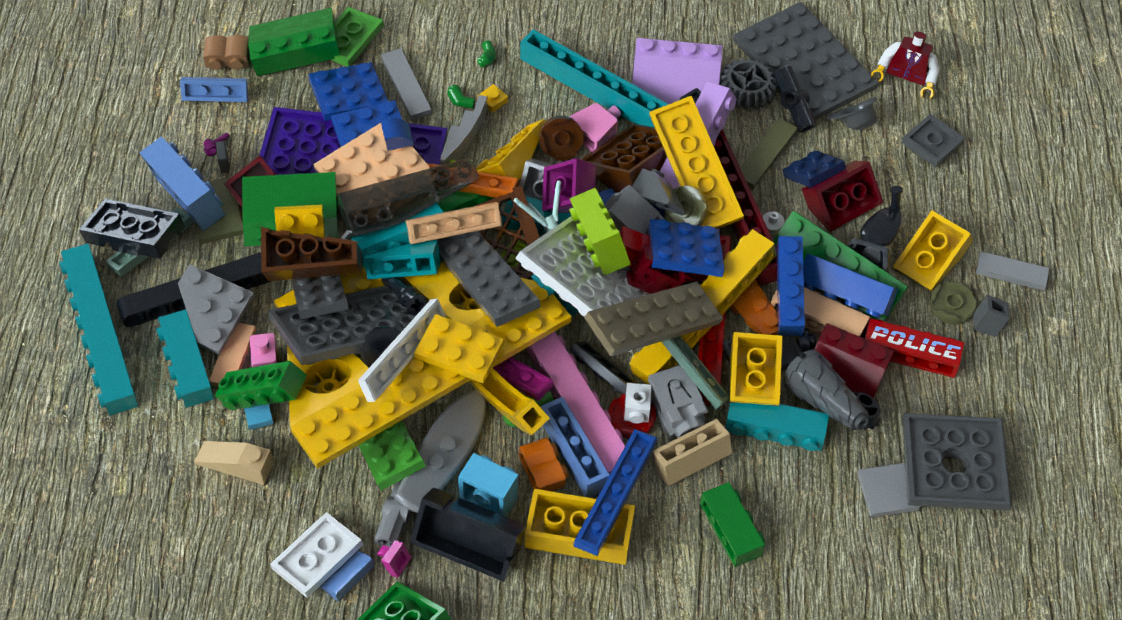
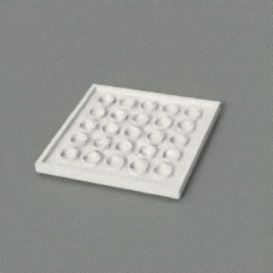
M572 216L521 250L515 258L526 270L533 272L539 277L544 285L551 287L564 301L571 303L584 317L588 311L650 295L628 284L627 272L629 270L633 271L631 267L626 266L605 276L600 267L595 268L590 256L594 253L593 251L588 253L583 239H586V236H580L576 226L579 221L574 222Z

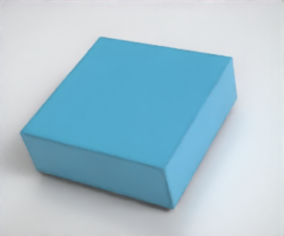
M269 404L244 408L249 430L273 424Z

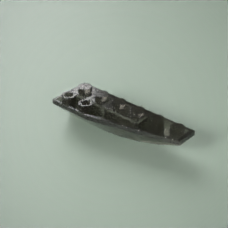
M469 157L339 193L338 206L344 224L352 237H357L401 224L477 181L479 175L473 158Z

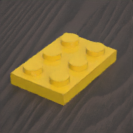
M322 205L275 207L276 231L285 230L295 234L304 235L306 233L325 238Z
M435 314L414 352V357L484 384L504 345V339Z

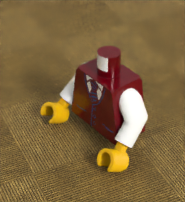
M914 32L912 38L904 37L902 42H895L884 51L878 62L879 67L872 71L871 77H873L875 72H880L881 78L878 81L880 82L884 77V69H887L886 73L922 86L927 83V86L921 90L920 95L924 97L925 90L929 89L931 91L930 99L935 96L933 85H936L940 66L936 55L933 54V46L925 43L926 34Z

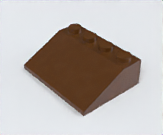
M633 124L581 160L596 165L595 178L610 189L612 188L615 193H619L628 185L632 187L642 169L649 171L656 169L660 171L667 159V155L654 127Z

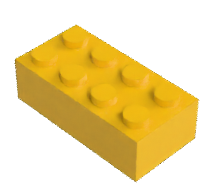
M534 489L525 531L524 548L626 565L635 505H624L600 553L596 556L574 547V540L597 499Z

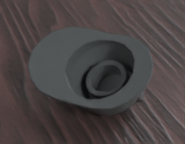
M873 97L857 105L835 111L826 118H841L847 127L853 130L865 129L877 122L873 106L877 98Z

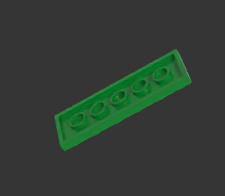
M794 210L773 240L777 247L779 236H801L803 238V263L808 253L899 289L888 316L881 314L880 318L866 313L868 308L859 305L857 310L870 316L871 319L886 322L909 288V286Z

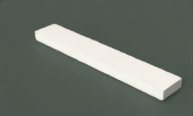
M431 299L358 380L367 402H375L413 359L414 352L434 315L437 314L446 318L438 299Z

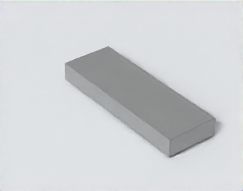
M981 251L975 274L1044 291L1047 285L1049 268Z

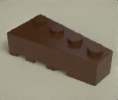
M261 227L262 273L268 281L363 273L362 250L357 241L333 237H316L313 234L306 233L304 235L295 234L290 231L270 230V228Z

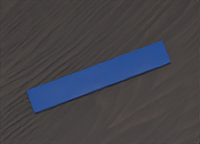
M634 429L574 540V547L598 556L657 444V437Z

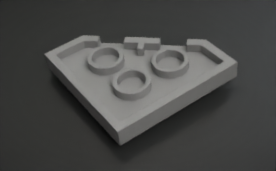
M189 264L178 282V286L197 344L206 350L220 355L252 301L254 294L247 289Z

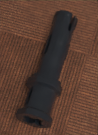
M398 277L382 278V283L398 297V302L403 307H407V311L410 314L417 315L426 305V298L418 294L414 287L406 286Z

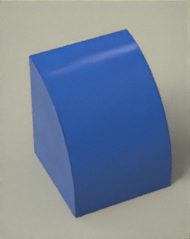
M398 118L380 120L387 151L414 145L410 125L405 120Z

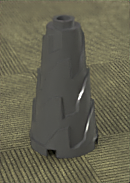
M816 350L803 352L807 355L805 358L802 359L797 356L790 363L784 374L783 381L787 383L784 386L792 394L801 400H806L815 408L821 409L836 422L840 421L852 430H862L867 426L869 422L867 410L858 401V397L845 385L846 382L834 371L832 364L820 352Z

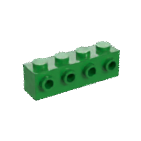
M291 361L230 371L220 381L215 397L222 402L224 407L230 410L296 400L307 375Z

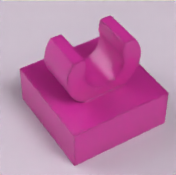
M396 540L391 547L382 545L377 553L383 557L381 561L389 574L399 578L412 558L405 545Z

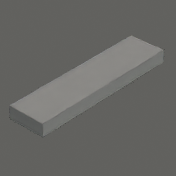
M402 49L381 54V60L411 121L431 115V108Z

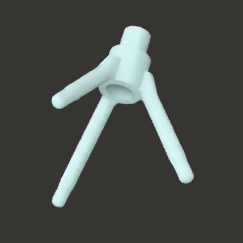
M558 180L556 182L553 213L546 218L531 203H528V207L518 198L514 199V202L544 227L546 233L558 225L556 221H558L561 181Z

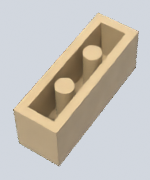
M715 419L653 450L656 472L670 486L732 454L730 433Z

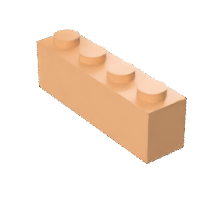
M804 287V328H808L821 335L826 323L859 337L863 336L870 316L865 315L859 310L849 308L839 301L829 299L817 291H811ZM776 290L775 294L772 297L771 304L778 314V301Z

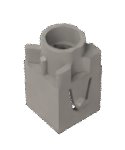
M630 185L626 186L621 192L614 193L604 205L618 231L624 226L649 235L648 225L650 219L666 220Z
M680 365L649 375L648 382L651 385L650 403L654 405L656 417L669 441H673L674 436L679 438L705 425L707 419L704 414L708 410L695 383Z

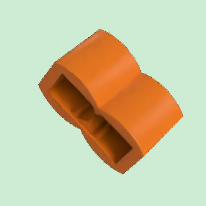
M547 437L520 446L519 458L533 490L539 489L552 492L565 487L568 472L565 465H560L557 460L559 454L554 443L551 444Z

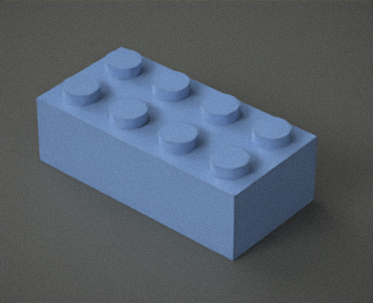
M161 136L139 152L155 178L183 210L192 217L193 221L202 231L225 216L221 209L223 203L214 194L216 192L208 181H202L204 179L196 168L192 169L190 167L191 163L184 155L180 156L178 154L179 150L172 141L167 143Z

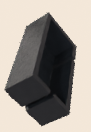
M433 487L421 500L410 543L504 582L515 568L520 551L518 548L522 544L527 525L462 498L454 501V495Z

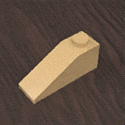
M204 441L194 461L196 465L262 485L265 484L274 465L270 449L242 442Z

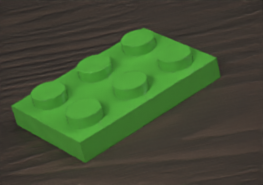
M347 7L335 21L341 55L334 56L335 59H331V61L347 67L351 66L384 27L383 20Z
M402 420L359 445L381 491L426 467Z

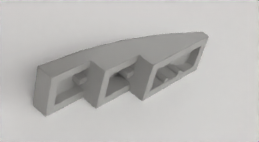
M478 96L474 112L465 110L460 127L451 125L440 158V165L447 166L451 159L459 161L470 147L487 114V96Z

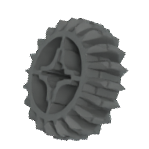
M750 57L747 60L740 58L738 62L733 60L731 64H727L721 72L719 85L731 89L737 99L738 109L743 106L746 107V110L750 107L756 110L758 105L764 108L766 103H770L774 95H776L778 86L772 67H767L766 62L759 63L758 59L752 61Z

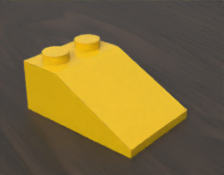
M931 210L893 265V268L928 290L933 291L963 257L973 242L972 235Z
M733 333L730 360V402L779 406L782 336Z

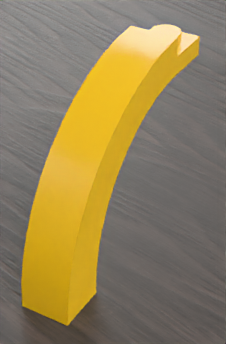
M491 368L484 384L475 380L468 381L502 415L529 435H533L550 419L533 399L526 397L516 390L493 368Z

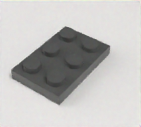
M340 275L291 279L300 319L349 310Z

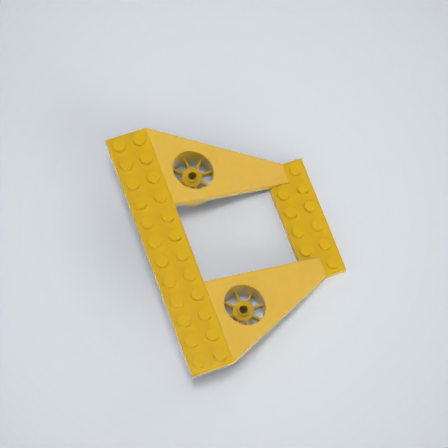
M442 261L437 274L398 277L408 286L414 287L418 294L423 295L427 303L431 299H438L446 318L503 338L504 345L492 368L569 324L572 316L553 294L548 296V292L541 288L534 280L520 277L537 296L541 307L496 327ZM363 265V273L340 275L345 294L385 285L382 283V278L367 279L366 270ZM294 290L275 299L274 304L276 308L297 304ZM287 345V361L293 362L307 375L296 400L289 401L290 429L318 469L472 379L413 357L375 402H367L358 380L369 368L355 354L341 356L338 359L319 361L312 365H301Z

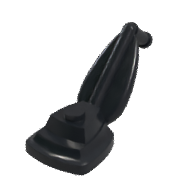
M893 186L891 189V205L874 213L862 226L860 231L862 240L855 238L847 245L886 272H888L890 260L889 250L885 246L892 244L901 226L900 200L903 188L900 186Z

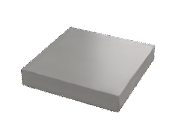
M905 463L858 470L857 475L870 518L919 511L920 506L908 505Z

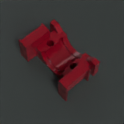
M643 244V248L636 258L631 261L633 271L629 270L627 272L628 284L649 294L679 287L687 278L693 280L692 273L676 271L670 275H665L657 268H652V247Z

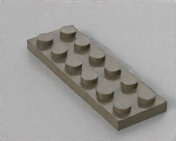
M698 282L591 310L584 317L610 357L720 324L723 320V317Z

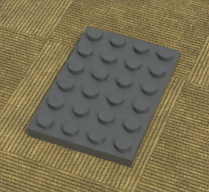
M802 2L733 35V41L752 61L758 59L759 63L766 62L767 67H772L774 73L786 66L792 67L801 89L806 90L809 94L810 101L808 105L815 120L878 88L879 82L874 77H871V74Z
M386 286L347 293L345 296L349 310L300 319L297 304L268 310L270 321L301 365H312L323 360L338 359L341 356L360 354V348H363V343L365 342L364 338L372 329L384 325L394 327L402 332L416 315L410 314L407 311V307H403L398 302V297Z

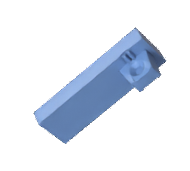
M181 77L180 79L182 101H248L247 78Z

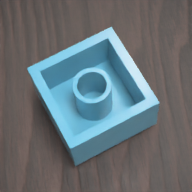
M473 453L458 476L459 498L507 517L518 499V474L510 467H502L494 463L487 456H479Z

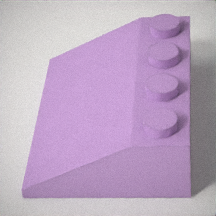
M637 38L632 84L667 104L679 101L680 97L695 88L702 92L707 82L719 85L722 45Z

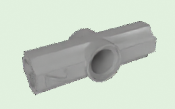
M402 480L395 483L391 496H387L383 505L382 520L374 538L375 543L381 547L382 545L391 547L395 540L399 541L404 524H408L412 515V511L395 498Z

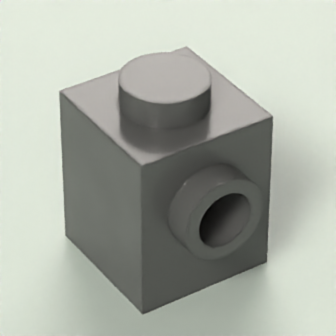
M987 295L973 314L974 329L983 334L996 337L1001 330L1006 328L1010 319L1009 303Z

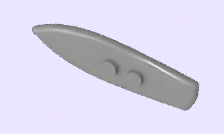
M476 389L459 397L449 405L436 419L421 442L418 452L426 467L402 479L395 494V498L409 510L418 513L422 498L433 487L443 490L475 446L483 428L487 408V400Z

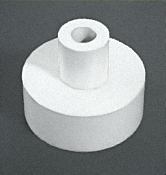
M767 212L763 215L770 235H777L784 225L783 216L777 212Z

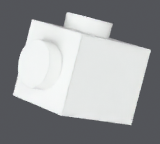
M627 383L624 421L632 423L649 422L651 385Z

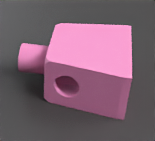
M594 103L569 117L579 123L584 136L583 145L593 152L616 136L618 129L617 118L621 116V113L614 105L605 110L598 103Z

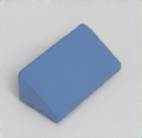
M357 551L320 587L338 602L374 567L373 559Z

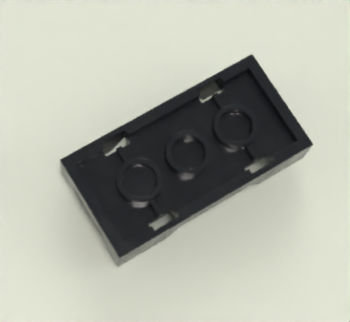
M104 199L81 226L79 231L85 243L104 247L107 241L113 251L136 256L141 254L161 259L166 252L165 247L175 234L179 235L183 231L185 225L179 213Z

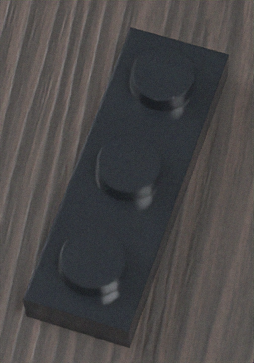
M586 341L576 342L571 347L570 351L576 355L575 358L580 363L591 367L597 377L607 380L614 391L625 394L627 383L638 384Z

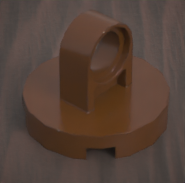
M565 115L548 119L541 127L539 133V143L543 152L550 157H554L556 160H567L574 157L584 142L583 131L579 123Z

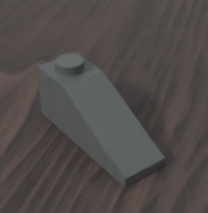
M642 169L632 188L652 206L683 216L685 210L671 184L663 178L665 175L656 169H652V171Z

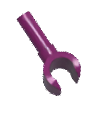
M225 133L214 140L206 139L203 144L206 155L209 157L214 156L217 153L216 142L224 141L230 135Z

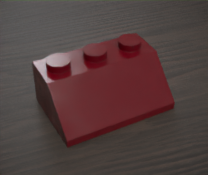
M853 161L845 165L846 169L811 188L806 186L801 189L808 209L828 231H833L884 203L869 161Z
M826 323L814 349L820 352L832 364L834 371L846 382L845 385L852 392H863L870 395L873 399L889 367L894 352L891 349Z

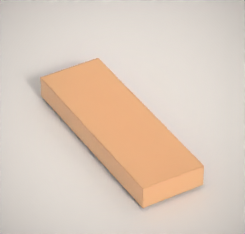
M238 323L223 351L218 356L209 379L210 386L219 387L220 381L227 372L242 369L250 348V336L255 335L256 332L255 326Z

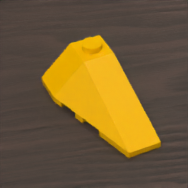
M545 119L527 125L510 139V143L495 151L496 156L492 157L489 161L485 159L473 171L514 177L520 180L525 162L531 159L539 141L541 127L546 122Z

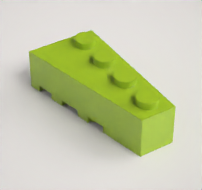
M596 188L569 198L573 207L569 209L574 222L579 221L576 226L580 236H586V239H583L588 253L592 251L594 253L590 256L595 268L600 267L605 276L631 265L620 233L616 229L614 221L610 217Z

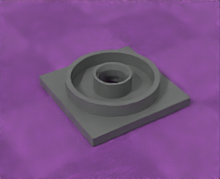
M903 414L908 505L1010 510L1011 498L1002 418ZM948 457L956 458L964 464L965 472L951 473L943 467L942 461Z

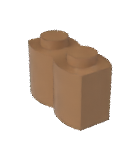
M213 35L206 37L203 54L205 66L214 70L226 67L233 69L249 67V37L243 35H232L229 37Z

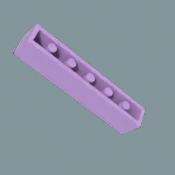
M707 82L695 105L712 144L715 146L716 138L724 128L726 119L730 111L734 109L737 99L730 88ZM667 158L660 172L665 175L663 178L674 189L679 187V183Z

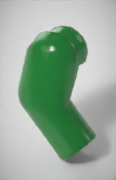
M490 40L482 43L484 52L477 59V63L482 68L491 65L497 59L496 51Z
M451 85L448 88L447 95L453 105L470 109L474 108L475 98L465 97L458 85Z

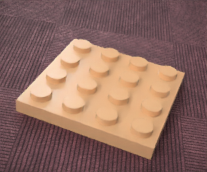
M381 123L313 164L317 173L336 172L337 198L353 219L359 223L363 231H366L420 197L440 182L439 178L413 146L387 151Z

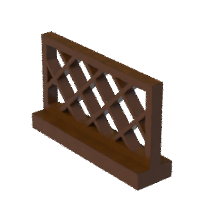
M521 185L512 188L513 192L475 205L479 206L497 202L500 209L502 203L512 200L514 206L510 214L499 210L500 215L507 219L502 228L499 226L492 228L499 231L495 242L485 237L489 229L479 230V233L492 245L494 250L499 248L507 252L503 258L505 262L508 261L511 254L515 256L519 254V252L513 250L518 240L530 245L540 238L533 217L514 202V199L518 198L529 207ZM511 220L521 225L517 234L506 230ZM504 234L514 237L509 248L499 244ZM520 262L517 268L510 266L517 275H520L519 277L529 280L533 279L531 277L534 275L533 272L526 273L521 271L522 265Z

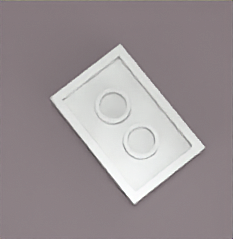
M326 512L270 565L277 574L308 598L363 546V542Z

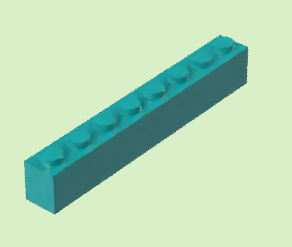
M534 29L520 42L521 60L608 109L613 105L620 110L621 116L634 124L654 127L649 112L668 105L664 101Z
M89 243L61 251L63 261H59L62 274L68 275V279L64 280L68 293L73 292L74 297L69 299L73 311H78L79 316L75 317L78 329L84 330L85 335L80 337L84 349L89 348L90 351L86 358L90 369L95 368L96 373L91 375L95 388L100 387L102 392L97 394L101 408L106 407L109 416L136 408L138 403Z

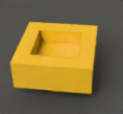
M494 84L477 95L487 96L488 110L491 113L508 102V96Z

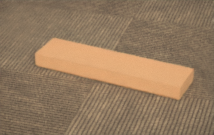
M497 202L406 220L410 244L502 226Z

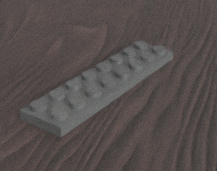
M478 231L437 239L441 261L496 327L541 307L537 296Z

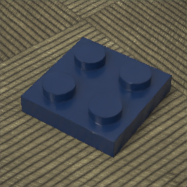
M813 151L807 157L790 163V166L782 169L785 178L811 188L843 171L846 167L845 162L841 159L820 151Z

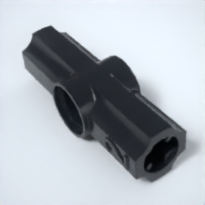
M791 66L777 70L774 73V77L782 93L781 105L790 111L799 133L816 127V121L808 105L810 101L808 92L801 89Z

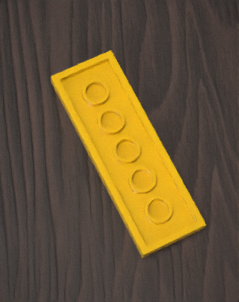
M692 96L649 112V116L679 186L695 187L702 191L706 197L708 211L701 226H711L719 229L744 219L742 210Z

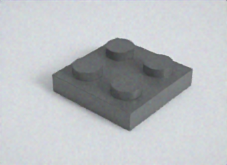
M929 114L903 137L901 143L931 165L937 167L964 143L965 138L935 116Z

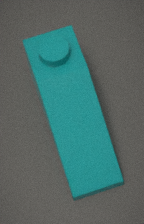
M437 240L416 244L409 243L366 255L363 258L367 279L437 274L441 264Z

